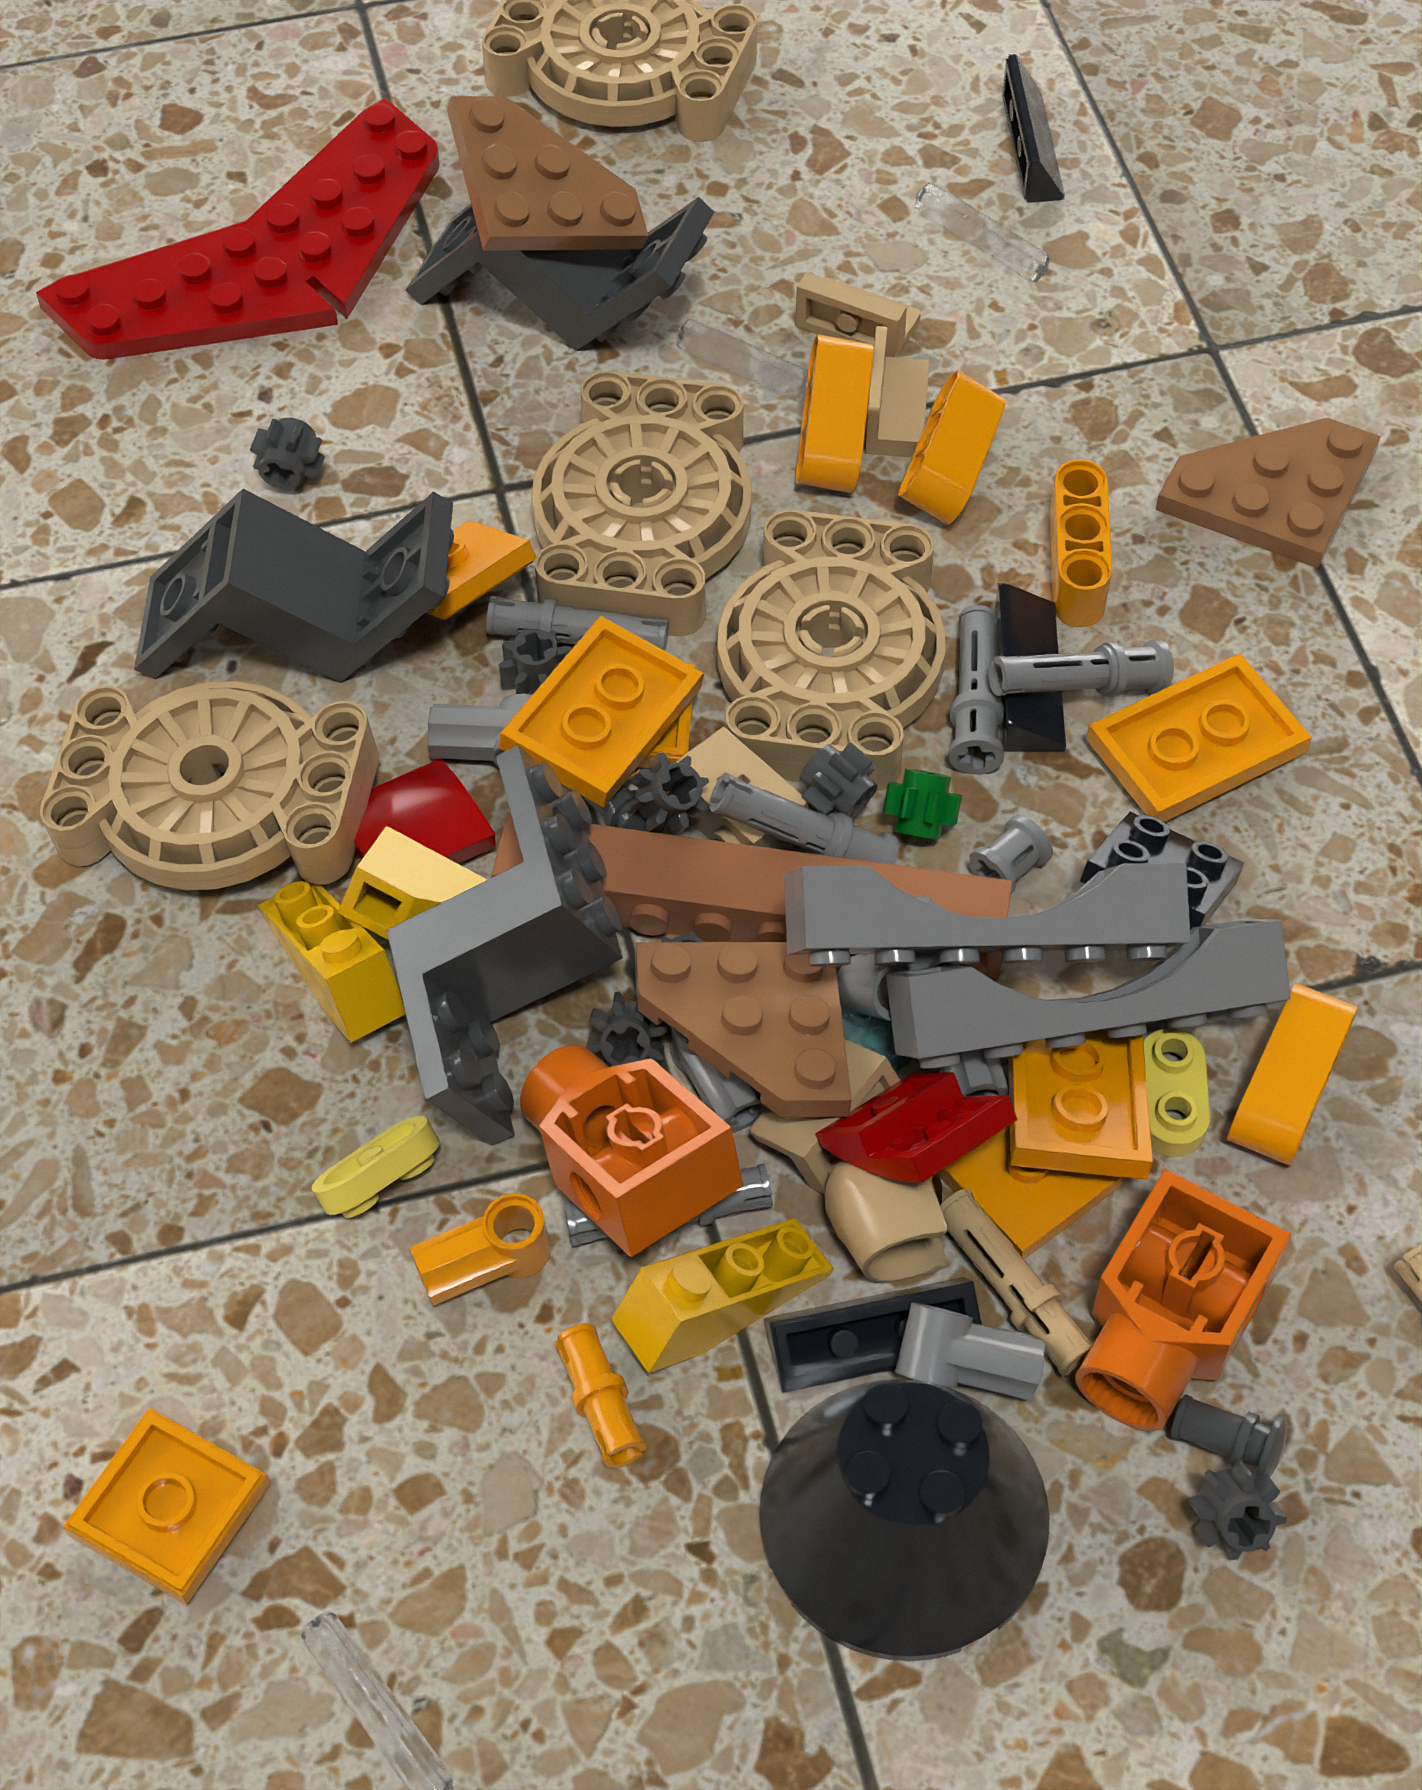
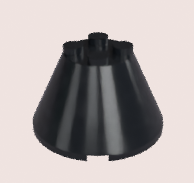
M892 1379L863 1383L838 1392L815 1405L791 1427L778 1445L764 1477L760 1500V1533L769 1568H772L778 1582L792 1600V1607L804 1620L832 1641L868 1656L898 1661L931 1660L961 1652L963 1646L984 1637L996 1628L1000 1630L1013 1618L1031 1594L1040 1575L1047 1552L1050 1520L1048 1499L1043 1479L1028 1448L1017 1433L990 1408L976 1399L949 1387L919 1380Z

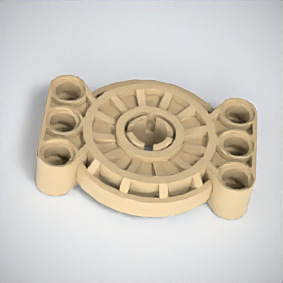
M503 0L482 38L485 83L487 89L493 94L506 97L517 96L532 88L546 105L564 116L587 124L609 127L639 126L674 116L678 129L685 138L698 142L710 141L723 132L756 65L757 16L752 9L741 4L724 5L709 13L697 0Z
M617 371L593 373L585 378L581 384L582 424L560 437L542 457L533 477L531 498L533 520L538 540L543 546V549L535 559L538 603H543L544 599L548 598L558 600V605L571 608L627 614L643 618L669 619L668 635L686 636L695 633L703 626L706 620L705 579L724 567L743 545L751 524L752 482L746 463L739 454L743 447V397L739 391L724 384ZM642 503V508H635L632 505Z
M782 510L774 513L767 519L764 525L763 567L740 584L726 602L719 620L717 666L723 687L733 701L725 713L726 729L784 780L802 782L799 777L804 767L824 746L831 744L842 753L845 747L852 743L873 761L872 765L876 768L868 777L878 785L876 791L887 789L890 781L897 782L901 773L904 740L903 728L919 717L937 693L944 672L946 653L945 627L937 605L928 595V590L931 586L934 541L930 533L922 527L913 524L801 510ZM734 628L736 633L731 638H729ZM834 648L833 657L822 656V649ZM934 655L935 658L931 667L926 660Z
M217 681L177 689L148 703L134 714L125 692L109 685L98 686L83 694L74 707L40 806V817L60 858L67 864L76 867L94 864L112 851L114 856L132 873L157 885L181 890H210L247 882L276 868L291 856L300 877L317 885L330 884L344 876L352 864L356 849L354 839L367 808L379 763V752L364 709L354 702L336 701L330 703L310 717L309 713L289 696L267 686L242 681Z

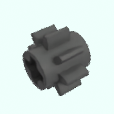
M290 417L280 420L272 419L268 430L258 428L250 451L257 455L253 467L259 471L261 478L273 487L279 489L302 488L307 476L317 479L325 458L324 455L318 452L322 439L316 437L312 427L302 420Z
M524 629L514 639L513 643L504 642L502 644L504 661L499 664L501 684H515L516 694L533 695L570 652L572 647L563 646L558 648L556 631L554 630L547 632L541 629Z
M849 743L842 753L831 744H828L811 758L800 774V781L809 787L802 795V798L809 803V807L814 812H819L826 816L830 813L841 812L852 819L867 805L878 788V785L868 777L876 767L872 765L873 761L852 743Z
M660 752L649 760V770L641 768L630 776L629 780L638 789L635 799L628 804L629 809H638L639 813L647 820L646 830L651 831L658 825L668 822L671 832L678 834L689 827L688 817L696 818L707 811L708 806L699 799L702 794V787L709 783V779L700 777L695 769L690 766V756L687 755L679 762L669 764L668 757L664 752ZM671 791L673 795L666 796L664 792Z
M619 991L614 993L613 1005L608 1013L601 1009L593 1008L589 1022L593 1027L602 1032L589 1036L586 1048L592 1052L602 1051L606 1064L609 1067L645 1060L647 1056L653 1060L661 1061L663 1059L665 1047L660 1041L652 1037L661 1036L667 1031L668 1024L663 1021L656 1025L638 1011L637 1002L625 1001ZM628 1026L638 1030V1036L631 1035L626 1042L616 1038V1034H623Z
M1238 1460L1233 1470L1225 1469L1215 1473L1208 1469L1205 1472L1207 1480L1201 1488L1200 1495L1189 1497L1188 1501L1198 1517L1202 1519L1195 1529L1207 1547L1214 1546L1222 1541V1545L1233 1560H1238L1242 1552L1255 1551L1260 1548L1265 1551L1270 1549L1269 1541L1275 1532L1276 1525L1286 1523L1287 1518L1277 1504L1272 1502L1281 1491L1268 1474L1260 1475L1254 1479L1243 1461Z

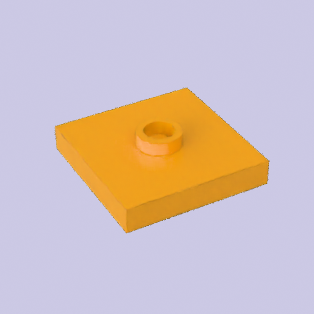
M471 520L454 529V540L448 552L446 576L449 578L448 592L436 609H429L425 613L446 620L533 563L537 557L530 541Z
M1010 1125L938 1172L941 1179L954 1192L961 1189H969L973 1193L974 1199L1005 1237L1011 1241L1023 1259H1026L1120 1188L1123 1177L1011 1166Z
M149 1407L63 1525V1528L69 1537L187 1606L269 1487L270 1481L266 1473Z

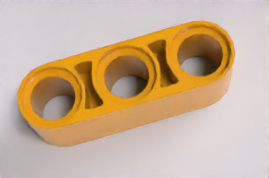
M820 334L816 335L807 373L795 483L853 494L858 481L863 454L874 346L872 344Z
M956 370L946 381L935 399L900 485L898 496L946 525L954 522L965 507L975 487L1003 414L1006 399L961 371Z
M1076 459L1062 464L1056 471L1049 516L1052 602L1055 603V613L1060 621L1069 626L1088 627L1099 622L1104 616L1112 574L1108 479L1106 472L1100 465L1089 460Z
M1296 982L1290 992L1291 999H1287L1243 1096L1227 1137L1228 1141L1288 1166H1291L1358 1010V1007Z

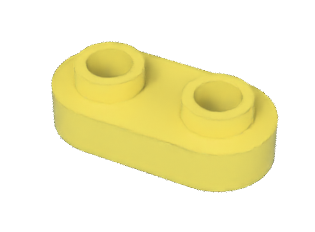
M1175 1028L1160 1029L1151 1033L1143 1041L1151 1146L1154 1151L1162 1155L1181 1157L1193 1153L1202 1145L1210 1122L1206 1055L1201 1043L1190 1033ZM1163 1053H1174L1182 1057L1183 1060L1170 1061L1163 1056ZM1179 1110L1187 1118L1176 1120L1168 1116L1166 1111Z
M414 1116L391 1126L322 1173L313 1183L312 1191L326 1214L335 1215L342 1213L345 1218L357 1216L371 1208L379 1199L378 1192L398 1178L401 1180L412 1178L429 1168L434 1162L432 1154L438 1148L440 1140L427 1117Z

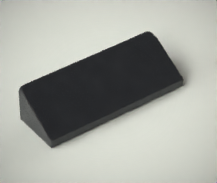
M1010 54L1005 64L1002 97L1024 199H1027V203L1063 200L1065 193L1041 91L1018 56Z
M998 583L995 604L998 656L1059 654L1055 603L1010 584ZM1062 691L1015 693L1001 696V703L1004 706V721L1002 722L1004 751L1066 750Z
M965 1277L764 1318L781 1392L896 1369L912 1302L973 1317V1323L982 1325L974 1281Z

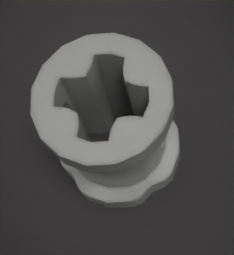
M1016 815L1006 822L1005 832L987 848H976L969 855V866L975 876L1012 880V894L1016 889V881L1034 865L1041 866L1047 863L1052 858L1053 849L1047 835L1034 821L1025 816Z

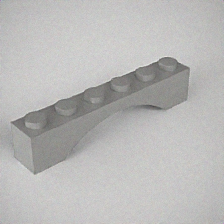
M1124 863L1099 871L1077 892L1045 911L1033 915L1009 918L968 916L929 905L895 887L870 866H802L784 874L787 955H809L810 966L850 965V954H874L875 965L878 966L914 964L915 953H939V964L944 965L980 962L979 952H1002V963L1011 964L1043 961L1042 951H1065V962L1105 960V950H1126L1127 961H1155L1167 959V948L1191 943L1186 863Z
M1251 918L1192 927L1190 929L1191 943L1176 946L1167 954V959L1158 961L1145 973L1113 989L1080 998L1051 1000L1033 998L998 984L973 967L942 965L886 974L895 1053L919 1059L920 1068H938L961 1063L959 1052L982 1049L984 1058L1007 1057L1022 1054V1042L1045 1039V1047L1047 1048L1069 1047L1086 1043L1084 1032L1106 1029L1107 1037L1120 1038L1147 1033L1146 1022L1167 1019V1027L1182 1028L1206 1024V1012L1227 1009L1228 1018H1244L1267 1014L1266 1003L1291 999L1282 920Z

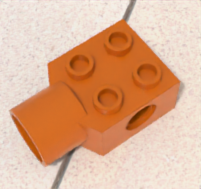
M563 1046L544 1056L532 1068L523 1084L520 1096L521 1110L525 1118L541 1132L555 1186L630 1257L638 1254L743 1187L731 1126L652 1058L609 1067L584 1046Z
M1164 1169L1101 1276L1092 1314L1101 1325L1102 1330L1075 1375V1381L1081 1393L1103 1413L1125 1425L1146 1431L1162 1429L1190 1379L1218 1380L1278 1272L1292 1234Z

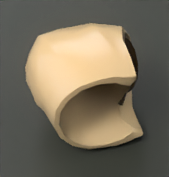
M844 1160L833 1165L826 1183L825 1211L837 1237L848 1248L867 1279L876 1282H896L926 1275L946 1268L949 1265L939 1239L947 1232L946 1222L940 1207L942 1203V1183L939 1173H936L923 1183H916L875 1175L855 1167Z

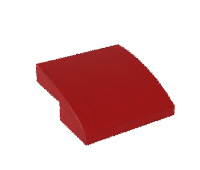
M440 758L371 789L367 808L354 839L356 846L354 856L356 859L361 858L362 860L386 826L457 864L496 847V838L493 829L469 792Z
M954 1072L918 1073L906 1076L850 1111L849 1117H841L816 1133L820 1146L855 1167L888 1179L923 1183L1018 1119L1008 1095L963 1096Z

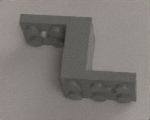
M697 197L649 231V236L642 249L483 251L472 205L470 204L450 220L405 291L420 304H423L437 292L442 293L444 296L448 295L459 284L467 270L474 275L484 267L577 351L595 338L599 342H603L615 331L623 319L627 317L630 321L636 320L648 308L654 298L659 296L665 300L680 287L686 277L682 268L705 245L708 237L703 232L715 212L700 197Z
M242 489L150 577L134 670L156 679L172 663L182 662L189 653L191 646L204 634L211 635L219 625H223L341 683L360 666L364 667L370 664L378 651L394 638H401L414 621L429 609H436L444 600L449 588V578L446 576L448 552L454 540V531L451 529L453 502L432 492L369 549L364 551L275 504Z
M519 745L497 755L496 759L524 862L387 930L425 1100L492 1146L514 1136L515 1133L509 1109L514 1106V1099L507 1081L499 1072L495 1053L500 1050V1042L490 1022L623 958L616 932L622 929L621 920L612 901L605 895L601 879L607 876L606 867L600 853L590 842L586 827L592 824L590 811L577 791L568 792L559 783L556 774L548 763L541 762L538 764Z

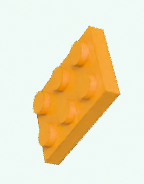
M600 616L500 732L498 748L506 751L519 745L538 764L541 762L548 763L556 774L559 783L577 791L580 795L605 808L701 689L704 672Z
M1241 653L1089 724L1086 738L1143 812L1164 822L1308 752L1312 739L1310 734Z
M1106 1029L1084 1032L1086 1041L1084 1044L1059 1048L1045 1047V1039L1022 1042L1023 1053L1008 1056L1009 1098L1018 1119L1010 1125L1011 1166L1148 1179L1153 1159L1143 1034L1109 1038L1107 1037Z

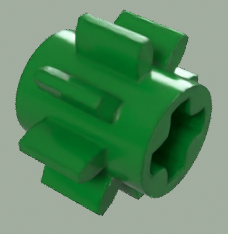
M905 768L903 783L890 781L887 785L883 813L896 815L894 831L912 836L940 839L942 824L955 826L958 821L962 795L949 793L951 777L929 771Z

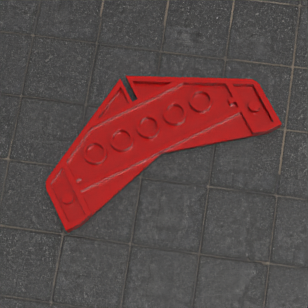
M384 98L364 109L246 221L78 274L64 276L36 292L40 308L86 354L100 360L338 325L336 310L344 318L348 319L439 170L438 145L430 135L389 100Z

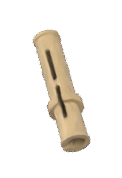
M961 1189L952 1194L940 1205L947 1231L1013 1311L1010 1320L1019 1331L1028 1330L1033 1337L1046 1341L1044 1351L1058 1367V1371L1062 1376H1068L1076 1372L1094 1342L1089 1340L1060 1304L1062 1294L1053 1284L1045 1285L1014 1248L1011 1241L1005 1237L974 1199L973 1193L969 1189Z

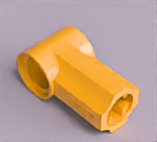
M511 1193L502 1195L492 1201L485 1210L484 1216L409 1247V1250L432 1305L435 1306L505 1275L514 1278L533 1276L542 1270L548 1262L551 1245L543 1211L536 1200L525 1194ZM527 1229L532 1232L522 1242L508 1243L502 1240L512 1230Z

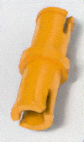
M588 1323L578 1324L561 1332L557 1336L559 1340L554 1341V1346L562 1358L575 1389L571 1396L572 1403L577 1414L587 1418L602 1453L601 1458L604 1465L608 1468L623 1467L638 1460L643 1455L642 1451L647 1450L644 1438L640 1436L625 1401L629 1393L622 1375L613 1373L598 1339L599 1335L596 1327Z

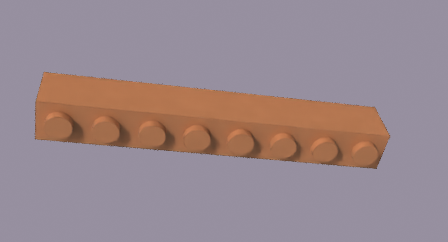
M511 813L506 815L491 874L492 877L524 862ZM596 824L586 827L590 842L596 847L604 861L607 876L601 879L605 895L612 901L619 914L622 928L634 929L645 935L654 936L666 933L682 936L688 935L690 931H695L696 937L704 942H787L784 874L802 866H870L895 887L914 897H930L946 910L968 916L1008 918L1012 880ZM979 952L980 962L956 964L957 966L973 967L989 978L999 979L1002 952Z

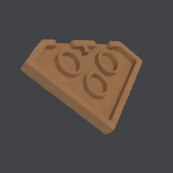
M452 96L447 113L483 251L643 248L649 234L635 188L506 96Z
M1326 417L1181 455L1158 495L1156 510L1319 569L1374 458L1381 436Z
M636 942L635 975L637 1009L640 1013L656 1025L663 1021L689 1040L688 1049L727 1078L736 1074L760 1092V1102L780 1117H849L852 1098L836 966L812 967L810 966L809 955H787V942Z

